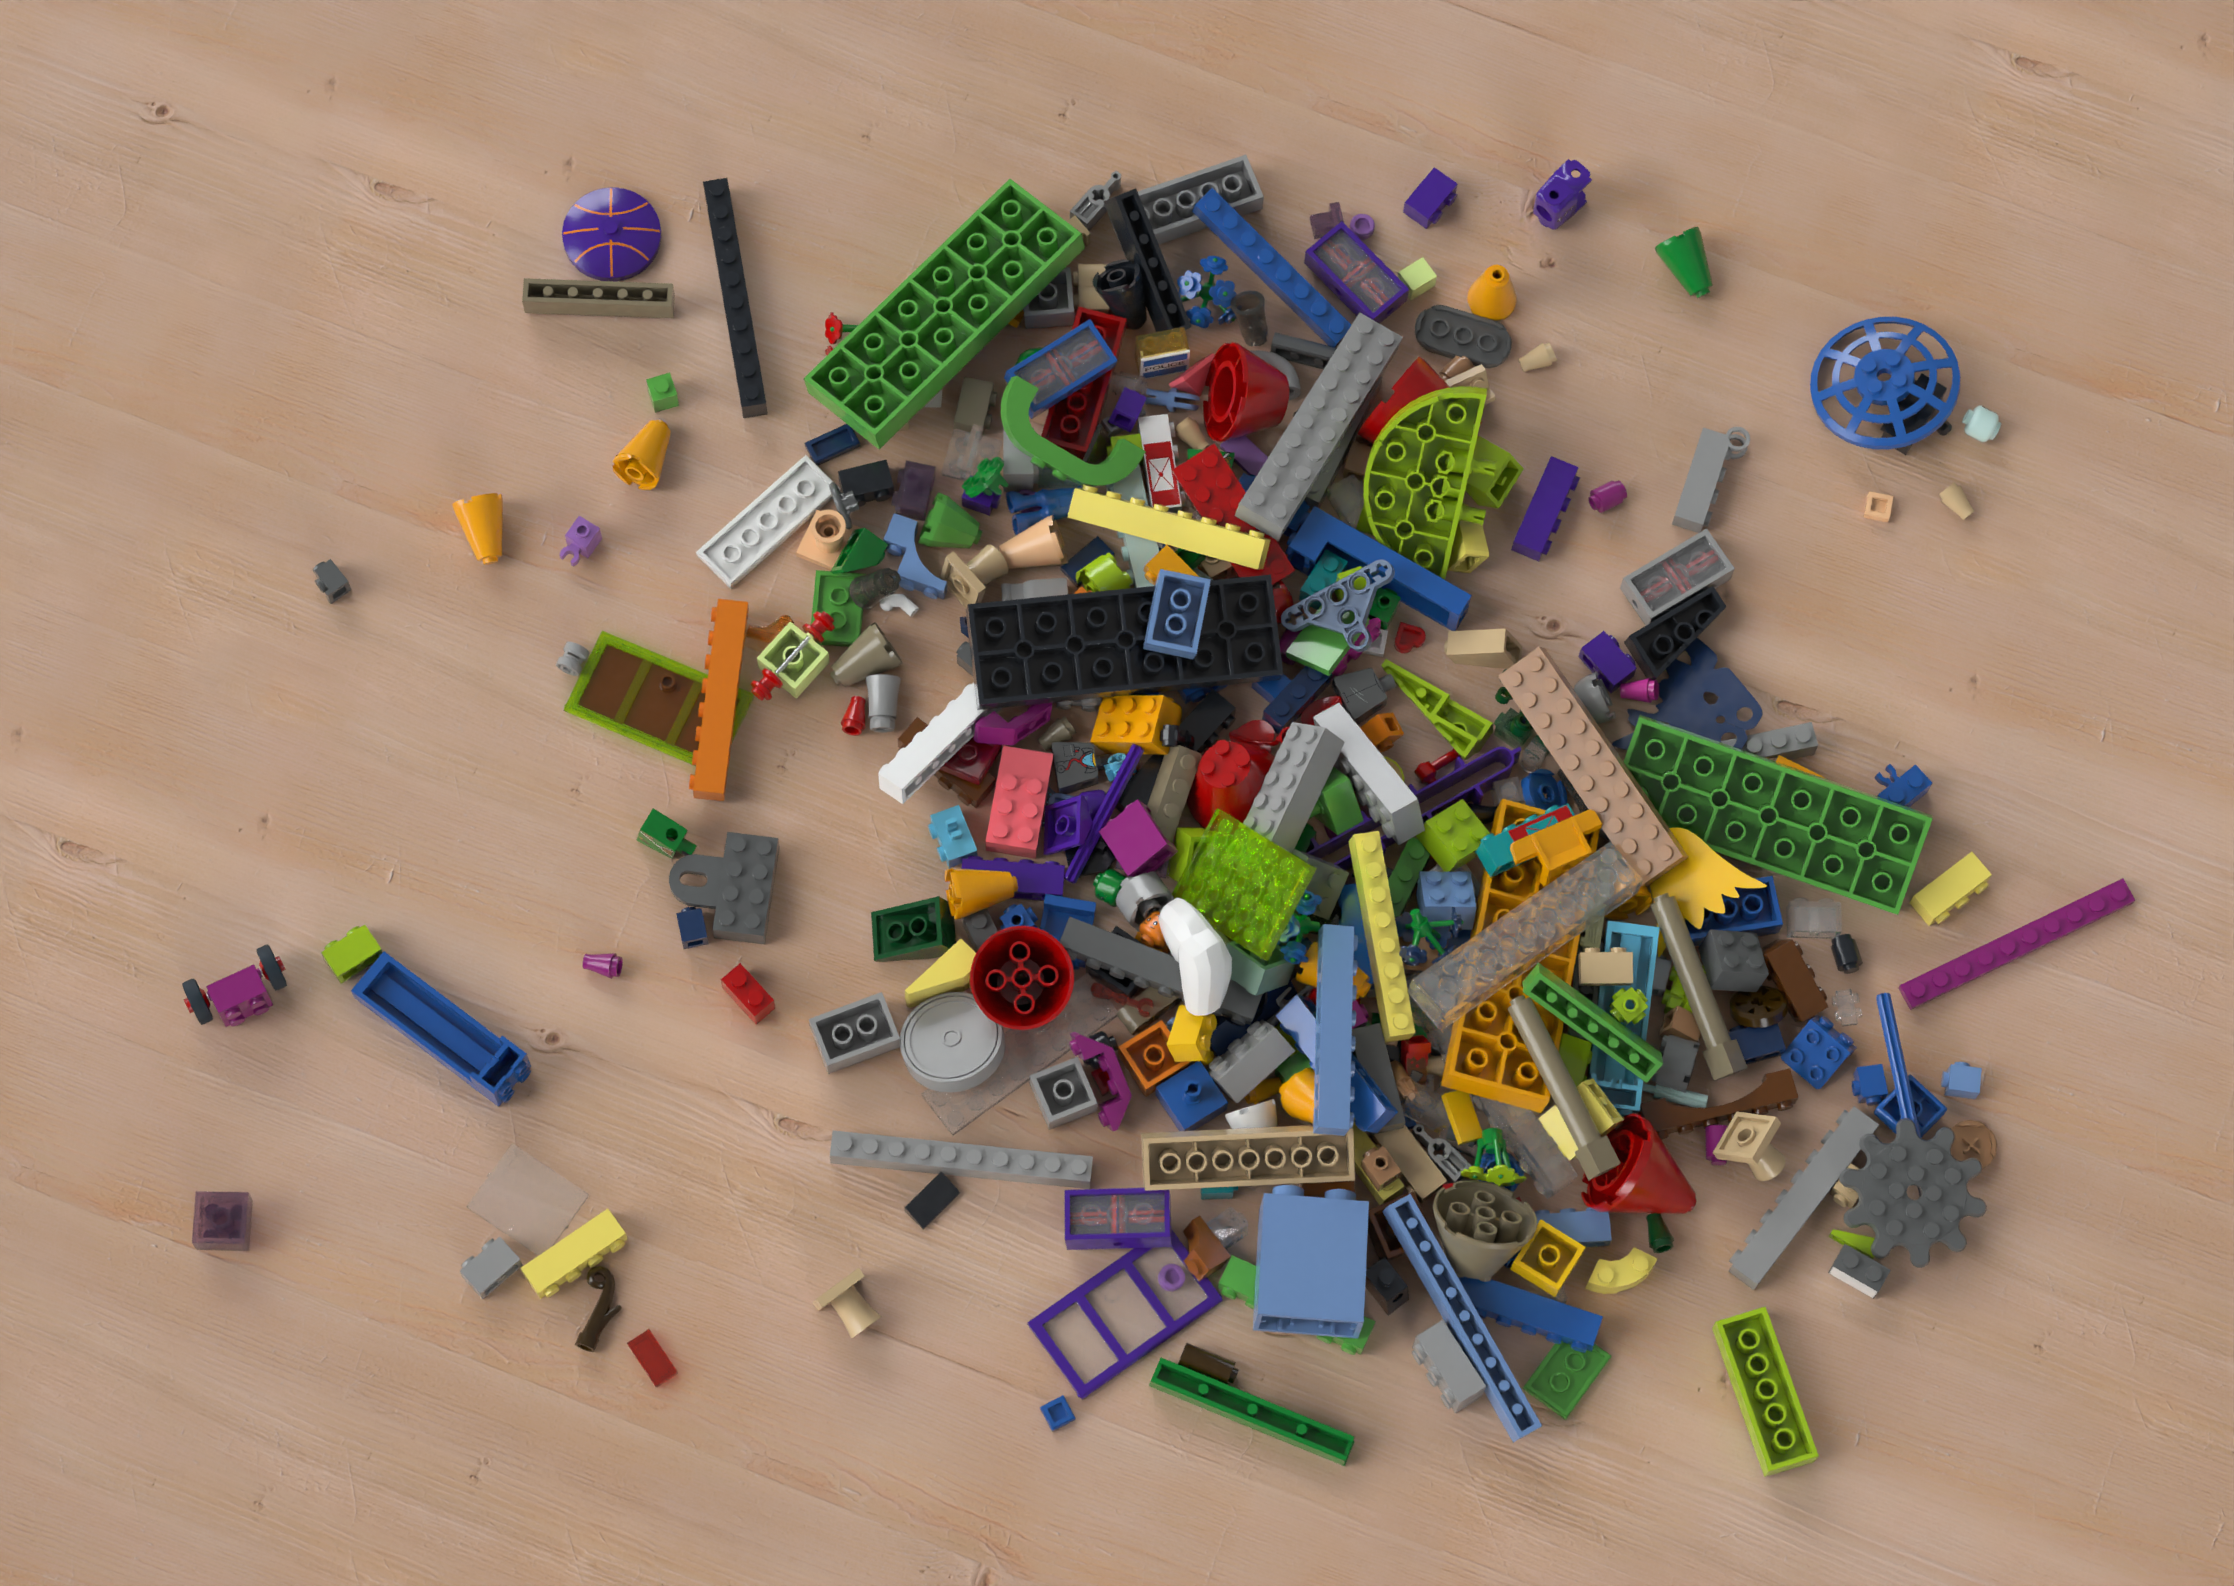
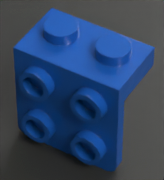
M1818 1014L1810 1019L1781 1055L1782 1061L1815 1089L1822 1088L1845 1059L1851 1056L1857 1049L1853 1045L1854 1041L1847 1034H1840L1833 1028L1834 1024L1825 1016L1820 1017Z

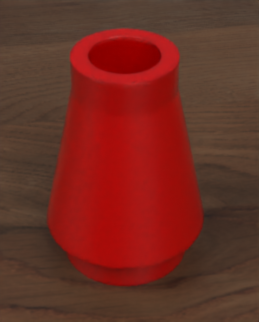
M851 697L850 704L841 720L842 731L846 734L860 735L862 730L865 729L866 700L863 697Z

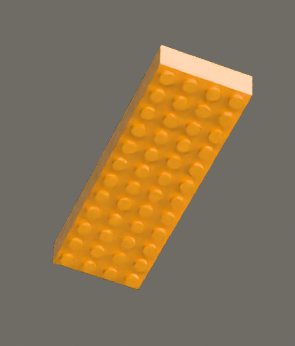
M1502 799L1495 810L1491 833L1494 835L1500 834L1507 826L1511 824L1518 826L1531 815L1537 814V816L1545 814L1546 810ZM1600 829L1584 835L1592 850L1588 870L1547 888H1544L1539 881L1543 865L1537 857L1491 878L1484 867L1441 1086L1539 1113L1549 1103L1550 1092L1508 1008L1511 1006L1510 1001L1521 995H1524L1525 999L1529 998L1523 992L1522 982L1538 962L1571 986ZM1532 999L1559 1051L1564 1022Z

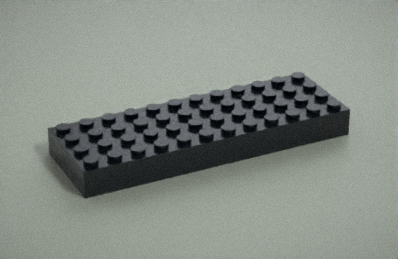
M1271 575L1210 581L1197 654L1194 659L1143 649L1155 586L968 604L966 618L977 710L1280 680L1283 676V666Z

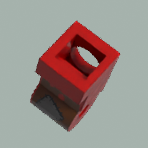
M1424 1035L1412 1036L1410 1039L1401 1040L1400 1063L1409 1077L1412 1078L1414 1085H1425L1427 1081L1426 1067L1428 1066V1053H1431V1043Z

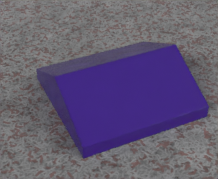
M1079 795L1045 806L1044 855L1048 856L1084 844L1093 824L1085 796Z

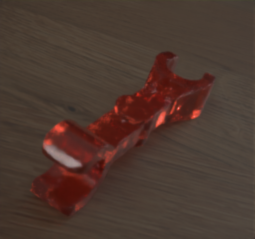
M1094 982L1090 989L1092 996L1096 998L1112 999L1119 1004H1126L1137 1008L1138 1013L1142 1017L1150 1016L1149 1012L1141 1009L1143 1005L1147 1004L1154 1007L1153 1001L1148 998L1136 1001L1124 994L1114 993L1100 983Z

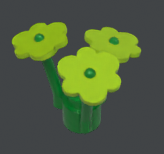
M1488 1128L1482 1131V1139H1477L1478 1149L1474 1166H1470L1469 1169H1464L1460 1173L1462 1176L1469 1177L1472 1180L1494 1182L1501 1187L1522 1183L1527 1179L1526 1176L1520 1177L1512 1169L1506 1149V1140L1503 1139V1131L1499 1128ZM1483 1149H1486L1488 1154H1495L1496 1166L1490 1168L1488 1174L1484 1173L1483 1168H1480ZM1500 1152L1502 1153V1157H1503V1161H1504V1164H1505V1165H1502Z

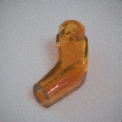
M782 615L779 619L766 626L749 624L746 637L770 643L789 622L794 624V621L789 615Z

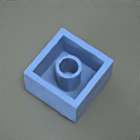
M1419 871L1416 897L1418 909L1422 916L1427 917L1429 922L1452 920V907H1455L1456 915L1461 914V919L1463 920L1462 930H1473L1476 902L1471 872Z

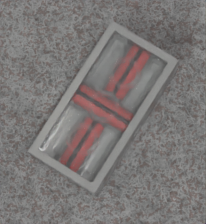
M1705 529L1624 577L1620 589L1644 624L1648 625L1712 586L1717 588L1729 581L1735 568L1710 532Z

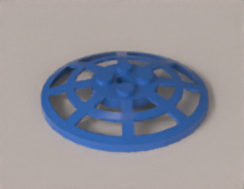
M1877 317L1852 324L1841 330L1827 342L1814 362L1811 372L1810 390L1818 417L1833 434L1848 443L1863 448L1895 449L1917 443L1930 436L1943 425L1957 403L1961 377L1958 361L1952 348L1935 330L1907 318ZM1901 324L1914 328L1907 335L1896 332L1876 333L1874 325ZM1861 328L1865 329L1866 336L1852 342L1843 352L1831 349L1834 344L1846 335ZM1923 332L1929 334L1941 344L1948 358L1933 359L1929 350L1916 339ZM1879 339H1897L1902 342L1896 350L1882 349ZM1869 342L1872 352L1866 354L1862 359L1850 355L1857 347ZM1912 345L1921 352L1926 361L1911 363L1905 353ZM1823 358L1836 360L1832 372L1833 386L1818 392V372ZM1843 363L1856 367L1854 378L1840 383V371ZM1952 368V387L1945 403L1933 395L1937 384V369ZM1929 370V382L1926 390L1914 384V373ZM1888 373L1891 375V378L1887 381H1881L1878 379V376ZM1856 388L1859 395L1863 398L1857 408L1846 399L1843 392ZM1909 393L1919 398L1911 407L1900 412L1898 402L1906 398ZM1836 396L1841 406L1849 414L1853 415L1847 428L1842 427L1830 417L1823 407L1822 401ZM1927 403L1939 411L1926 425L1906 434L1903 424L1904 419L1916 414ZM1871 404L1888 405L1890 414L1876 415L1867 413ZM1862 420L1877 424L1893 423L1896 437L1873 438L1859 435L1856 431Z

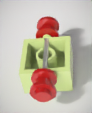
M816 611L813 614L815 621L811 625L805 623L802 626L805 633L789 622L757 657L758 668L762 671L763 678L759 682L755 680L751 682L753 688L751 692L759 700H771V691L774 687L784 688L797 699L829 664V652L818 644L824 641L822 635L826 630L832 632L835 629L833 625L834 620L828 613Z

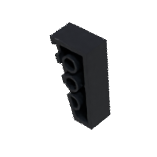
M1714 586L1629 635L1624 644L1645 677L1656 680L1724 611L1726 605Z

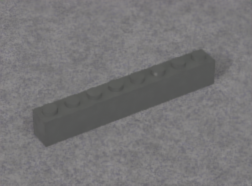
M1069 917L1060 943L1065 947L1071 960L1076 958L1082 960L1086 966L1092 969L1099 970L1103 968L1110 971L1109 974L1119 979L1129 978L1134 980L1133 983L1139 987L1148 988L1149 986L1155 988L1159 994L1165 997L1172 998V996L1181 998L1185 1004L1179 962L1173 956ZM1230 979L1221 1007L1212 1014L1215 1016H1221L1222 1014L1230 1017L1233 1023L1245 1026V1024L1251 1025L1262 994L1257 996L1250 994L1243 986Z

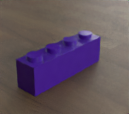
M1553 456L1550 457L1513 541L1512 551L1538 562L1542 554H1548L1552 541L1549 540L1551 533H1557L1562 521L1558 519L1560 512H1566L1571 498L1567 496L1570 490H1576L1580 477L1576 476L1579 467Z
M969 856L968 859L962 858L961 869L1010 872L1011 876H1015L1018 883V891L1014 892V897L1010 899L1044 901L1045 894L1063 897L1065 865H1060L1058 862L1047 861L1044 864H1037L1028 859H1022L1019 862H1009L1006 858H994L993 860H983L979 856Z

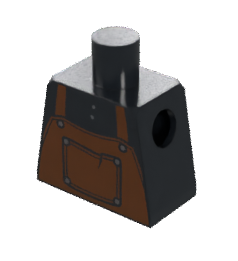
M1386 1258L1378 1260L1366 1269L1365 1287L1388 1316L1409 1300L1408 1286Z

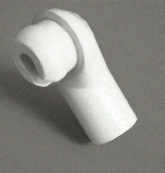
M887 593L880 602V607L883 610L891 611L893 607H900L910 617L914 616L919 609L918 606L903 594Z

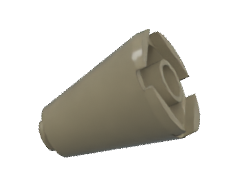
M876 622L869 625L831 666L833 671L830 675L838 686L843 684L847 687L865 680L867 676L881 674L902 664L896 650L886 639L885 634Z

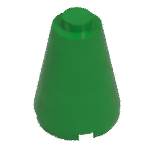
M1699 227L1688 229L1683 234L1673 236L1656 246L1655 250L1658 256L1690 296L1696 295V298H1700L1710 293L1709 288L1713 284Z

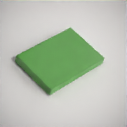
M816 570L811 624L815 621L813 614L816 611L820 613L824 611L833 618V625L835 627L832 632L826 630L823 633L824 641L821 644L818 643L819 645L850 647L861 635L866 574L847 572L833 574L830 571Z
M1322 605L1319 607L1315 614H1318L1321 611ZM1347 611L1342 616L1344 624H1351L1355 619L1353 611ZM1369 617L1367 618V621H1366V624H1365L1366 627H1367V625L1369 624ZM1309 625L1300 632L1287 649L1286 657L1330 676L1351 647L1348 645L1343 634ZM1357 633V634L1354 636V638H1353V644H1354L1355 641L1358 639V637L1361 635V633Z
M1561 1341V1344H1554L1524 1385L1523 1390L1566 1420L1610 1360L1611 1355L1596 1344H1594L1592 1352L1586 1350L1583 1353L1572 1349L1570 1344Z

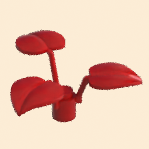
M1329 696L1312 702L1302 713L1301 723L1315 726L1313 717L1337 703H1340L1342 706L1341 697ZM1252 720L1229 732L1231 742L1253 743L1272 753L1271 746H1277L1279 743L1282 744L1290 727L1282 729L1279 736L1273 741L1275 738L1273 727L1264 720Z

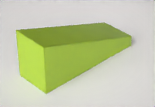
M1835 1229L1828 1236L1843 1246L1846 1244L1867 1257L1874 1258L1871 1253V1245L1875 1239L1873 1237Z

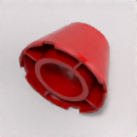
M1224 343L1218 349L1211 362L1205 386H1209L1208 401H1203L1204 424L1210 438L1214 441L1224 442L1278 426L1285 416L1289 402V382L1287 376L1238 343Z

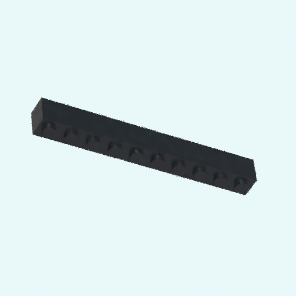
M728 178L703 181L743 418L768 415Z

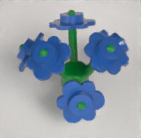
M1208 256L1200 260L1203 270L1210 272L1208 282L1203 285L1200 283L1202 276L1197 272L1193 273L1188 270L1184 276L1178 278L1177 284L1180 287L1178 294L1180 293L1184 296L1180 297L1182 302L1197 297L1203 299L1201 308L1193 306L1192 309L1186 311L1192 325L1207 328L1209 323H1213L1214 318L1211 316V311L1206 308L1208 301L1211 300L1213 304L1218 305L1224 312L1218 318L1219 325L1223 323L1230 324L1239 316V304L1227 309L1231 305L1232 300L1237 296L1234 291L1235 284L1229 280L1225 282L1218 280L1216 284L1213 283L1215 275H1221L1223 271L1228 270L1225 259L1218 256Z

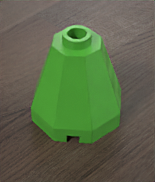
M938 492L932 503L934 508L929 510L918 543L929 547L968 549L971 548L972 544L977 545L982 535V531L979 530L980 523L950 497Z

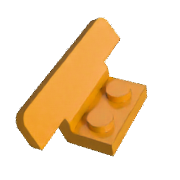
M1586 810L1519 839L1510 846L1515 865L1537 856L1543 865L1539 881L1544 888L1588 870L1592 850L1584 835L1601 829L1602 823L1594 810Z

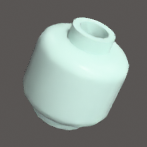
M1981 405L1975 407L1973 411L1968 409L1962 420V423L1965 424V433L1980 442H1986L1989 439L1993 440L2001 427L1998 414Z

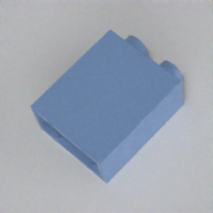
M1279 1185L1273 1188L1272 1194H1263L1258 1220L1253 1330L1358 1339L1364 1323L1369 1201H1357L1356 1193L1345 1189L1328 1190L1325 1192V1198L1304 1196V1190L1301 1187L1294 1185Z

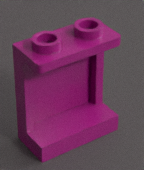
M1138 799L1127 805L1122 813L1116 818L1109 820L1106 826L1099 831L1128 877H1136L1140 874L1155 871L1178 852L1174 844L1165 838L1149 813L1151 811L1149 807Z

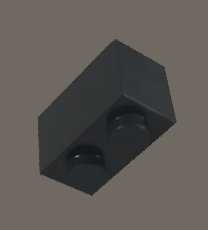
M887 459L838 471L842 493L845 494L853 491L859 507L865 505L866 502L874 500L882 502L888 500L890 496H894V485Z

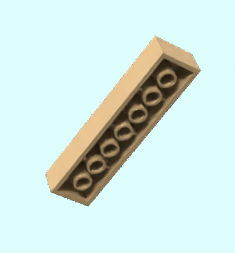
M1313 1125L1141 1133L1143 1186L1145 1191L1355 1181L1353 1127L1344 1136L1313 1133Z

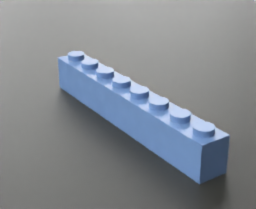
M1323 924L1318 931L1313 1133L1344 1136L1353 1127L1354 1113L1350 1112V1102H1353L1355 1093L1354 1087H1351V1077H1354L1355 1062L1351 1061V1052H1354L1356 1038L1352 1036V1026H1355L1356 1011L1352 1010V1001L1356 1000L1357 987L1353 985V976H1356L1357 960H1353L1354 951L1357 950L1358 936L1354 935V926Z

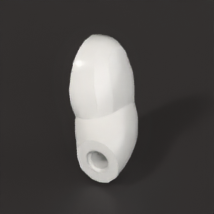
M1176 898L1162 908L1158 919L1159 925L1174 959L1179 962L1186 1010L1197 1016L1208 1015L1218 1010L1224 1000L1232 974V957L1223 939L1212 928L1205 917L1187 901Z

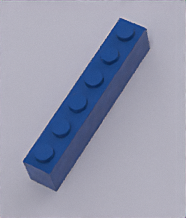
M1296 995L1276 1017L1281 1022V1029L1287 1035L1292 1036L1296 1042L1295 1047L1311 1061L1309 1064L1315 1071L1316 1006L1309 997ZM1351 1052V1061L1355 1062L1354 1077H1351V1087H1354L1355 1093L1353 1102H1350V1112L1354 1113V1123L1360 1130L1378 1133L1398 1111Z
M1465 1276L1458 1277L1481 1319H1485L1487 1316L1495 1319L1496 1323L1501 1326L1511 1327L1513 1325L1521 1328V1331L1525 1334L1535 1336L1537 1333L1546 1336V1340L1549 1342L1561 1344V1341L1570 1344L1571 1348L1576 1351L1585 1353L1588 1350L1592 1352L1603 1316L1492 1279L1484 1282Z

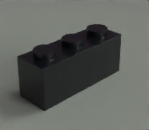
M1921 373L1914 384L1926 390L1929 377ZM1937 382L1933 395L1942 400L1947 388ZM1909 393L1905 399L1898 402L1900 412L1911 407L1919 398ZM1927 403L1916 414L1904 419L1903 424L1906 434L1926 425L1936 409ZM1893 423L1882 425L1880 429L1883 431L1881 438L1896 437ZM1913 444L1895 449L1906 455Z

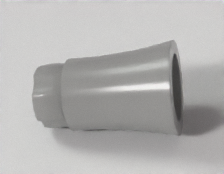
M887 674L867 676L870 730L881 733L894 731L897 717V700L901 678Z

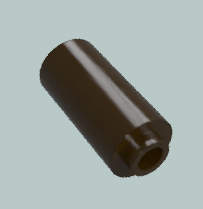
M1186 1343L1178 1365L1225 1384H1228V1382L1233 1384L1239 1369L1234 1368L1236 1362L1189 1343Z

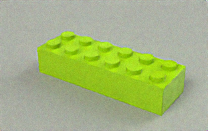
M1766 1306L1716 1321L1712 1330L1764 1477L1815 1462L1819 1455Z

